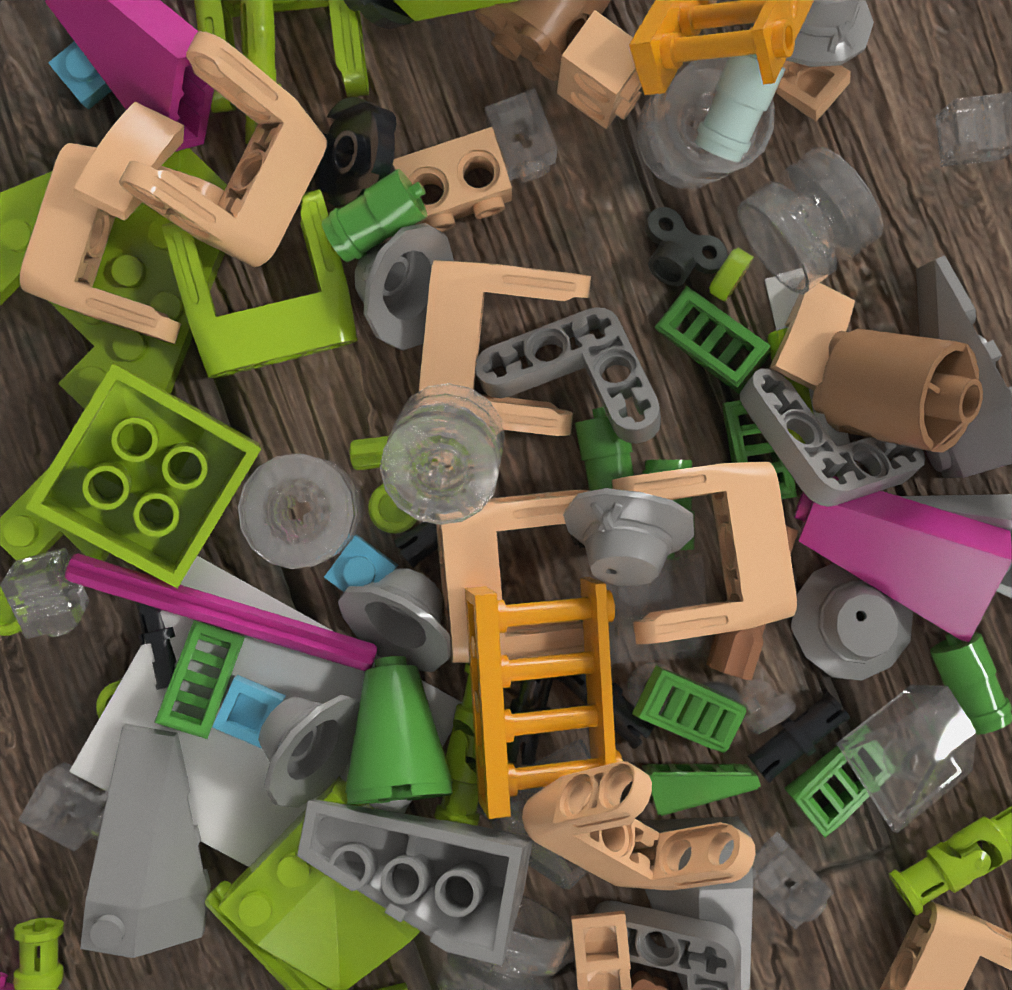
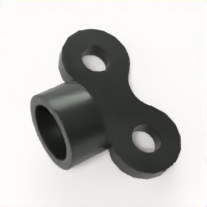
M668 207L656 208L646 219L645 232L654 243L659 244L651 256L648 266L651 273L665 284L671 286L684 284L693 268L704 274L716 273L728 257L724 243L711 235H695L686 228L681 216L673 209ZM659 222L667 223L670 231L662 230ZM702 250L710 251L714 259L704 257Z

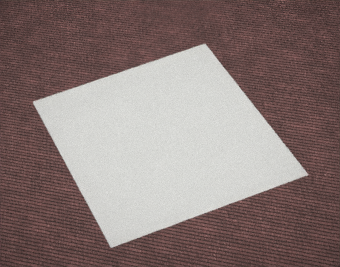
M199 556L196 557L180 584L333 631ZM161 610L160 614L165 628L173 627L176 637L169 638L178 662L194 619ZM220 628L241 635L245 639L216 717L232 681L237 675L286 695L284 701L295 696L324 704L340 695H345L357 699L360 703L365 671ZM198 639L195 647L197 650L221 658H225L228 651L226 648ZM151 643L141 645L69 772L109 792L121 730L125 724L178 733L190 787V793L188 794L193 824H198L201 842L249 867L307 808V803L298 808L278 806L272 803L264 787L270 762L262 748L215 728H211L208 739H204L154 723L167 688L156 690L155 685L157 683L152 664L155 659ZM190 660L187 668L188 670L216 679L220 671L218 668L194 660ZM185 680L182 681L179 689L209 699L212 691L210 688ZM422 680L443 747L453 728L456 705L462 702ZM175 700L172 711L201 719L204 709ZM350 761L345 771L340 775L345 782H347ZM396 800L370 805L377 810L404 814L412 800Z

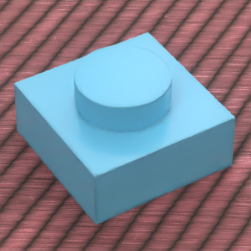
M75 41L48 62L76 98L88 110L112 91Z
M355 535L324 578L344 592L349 586H364L371 582H379L386 575L393 572L398 564L359 535Z
M237 675L232 681L212 728L261 748L258 741L261 727L269 714L284 701L286 695Z

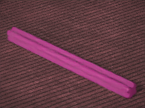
M79 553L71 557L66 568L65 578L72 583L362 671L372 668L377 653V646L373 643L187 586L179 585L177 589L154 576Z

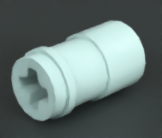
M756 54L729 57L715 87L717 92L705 120L700 122L698 126V136L695 143L714 155L734 162H740L744 152L747 153L752 144L750 139L763 111H767L786 69L782 67L775 83L763 84Z

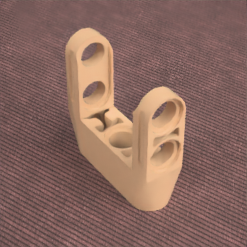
M199 31L195 34L186 52V57L191 63L194 74L258 124L218 205L169 170H156L138 161H129L119 180V184L132 196L198 240L253 267H259L266 263L277 250L324 155L327 140L292 95L228 42L214 34Z
M73 143L64 145L56 159L20 270L21 289L24 292L80 314L175 344L181 323L171 320L167 314L158 312L151 306L93 288L115 216L74 197L73 188L97 147ZM164 166L158 169L169 170L218 205L224 192L218 186Z
M434 260L429 283L418 393V413L468 426L553 436L570 435L574 413L559 409L551 402L511 397L494 398L486 394L474 393L475 368L479 352L485 292L557 301H567L573 297L589 298L591 276L492 263Z
M770 462L722 463L628 476L612 480L613 489L643 492L670 500L711 495L727 593L726 601L650 612L643 619L633 621L636 644L661 643L744 630L795 615L797 596L777 473Z
M566 490L484 499L436 511L445 628L450 634V660L452 663H469L465 588L486 586L497 593L498 600H502L496 531L566 524L563 516L565 509L578 493L588 492L589 490ZM574 620L508 627L506 633H500L501 655L506 654L508 659L584 652L583 622Z
M620 761L561 776L531 796L523 808L522 820L524 829L534 842L618 887L671 891L732 883L741 880L749 872L756 855L755 844L752 838L730 824L717 822L659 833L636 820L635 818L643 812L649 802L652 793V782L647 773L628 761ZM630 782H632L631 789L628 795L620 803V798L623 790ZM733 840L732 854L723 864H719L721 851L729 841ZM691 847L690 860L684 868L679 870V862L682 855Z
M930 901L923 905V912L914 917L880 990H964L980 956L1012 971V933L973 914Z

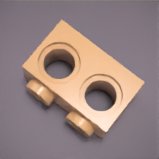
M594 10L562 54L557 94L607 129L616 116L624 120L629 115L642 94L639 91L642 86L629 47L633 37Z
M492 127L396 158L393 161L395 169H400L412 184L418 181L422 186L434 184L444 191L438 202L431 205L424 204L428 217L417 224L427 223L437 230L445 232L456 225L454 221L456 219L475 214L477 219L487 218L502 212L505 209L504 203L512 201V186ZM483 168L488 170L494 178L489 185L483 188H474L466 183L465 177L471 170Z

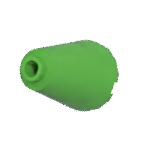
M389 656L375 659V668L368 669L364 673L345 788L347 805L388 803L390 801L406 799L407 801L453 794L452 777L418 667L407 665L406 657Z

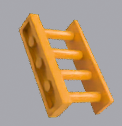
M655 0L629 43L644 95L665 93L683 62L754 54L757 55L763 84L775 83L786 58L791 57L793 54L796 37L814 0H737L717 3V0ZM754 23L751 30L699 35L701 29Z
M592 577L580 578L581 598L505 605L504 600H498L497 593L486 586L465 588L478 802L488 819L511 817L510 797L517 796L518 790L546 787L561 776L623 761L620 752L615 748L608 624L614 621L615 603L611 591L607 590L606 583ZM583 620L584 652L508 659L506 654L501 655L500 633H506L508 627ZM586 674L588 704L586 706L512 714L510 709H504L503 688H509L511 682ZM589 727L591 759L515 768L513 763H508L506 743L513 742L514 736Z

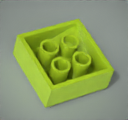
M112 363L25 509L178 589L260 453L261 447L258 442L213 416Z
M339 776L315 800L347 805L346 782ZM370 804L352 805L374 809ZM305 809L231 884L218 909L257 946L332 990H348L411 942L420 930L404 920L402 922L397 921L386 914V909L357 890L351 891L297 856L306 813Z

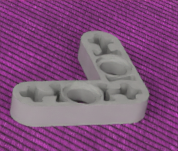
M590 308L498 343L482 351L476 359L475 372L479 384L487 395L494 398L510 397L585 368L612 428L620 439L629 443H642L653 438L660 429L661 415L658 399L618 317L606 308ZM599 329L601 334H605V337L596 339L590 332ZM569 338H575V343L578 345L577 349H571ZM545 345H557L563 349L559 357L552 361H540L535 358L536 352ZM522 356H525L528 368L523 369L521 360H519ZM614 365L625 366L631 371L627 379L618 383L605 381L602 378V374L607 368ZM503 366L507 374L497 378L493 369ZM631 396L638 413L644 415V420L635 423L631 416L628 417L625 400Z
M771 369L755 371L740 392V401L801 490L810 500L825 507L836 506L903 484L924 465L925 455L922 449L880 441L872 437L837 447L792 384L777 371ZM788 429L799 434L806 444L795 439ZM854 460L864 465L871 475L862 471ZM835 474L839 479L838 481L835 478H832Z
M604 901L599 903L592 914L625 911L630 962L687 975V990H702L703 988L741 990V946L735 933L726 926L618 901ZM657 931L666 934L673 941L674 947L663 948L653 942L649 933ZM687 941L690 942L688 950L685 949ZM711 947L716 949L717 956L712 954Z

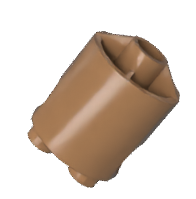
M521 0L477 9L474 15L483 26L495 34L491 45L500 54L512 61H516L522 55L531 61L533 67L544 77L552 81H558L562 54L594 10L602 15L611 0Z
M857 328L851 332L839 331L832 337L829 344L830 357L825 366L823 380L815 388L812 398L814 410L817 413L824 414L827 423L837 432L867 436L880 441L943 453L955 446L966 431L968 424L978 415L983 400V388L979 381L976 356L968 344Z

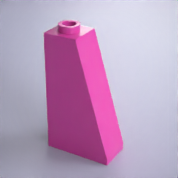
M45 0V3L126 110L134 102H137L183 124L184 140L176 151L204 144L214 89L194 74L191 63L186 57V52L195 34L199 31L161 0Z
M802 491L794 514L795 519L802 520L799 542L954 637L966 642H970L1012 563L1010 530L883 491L829 507L815 503Z

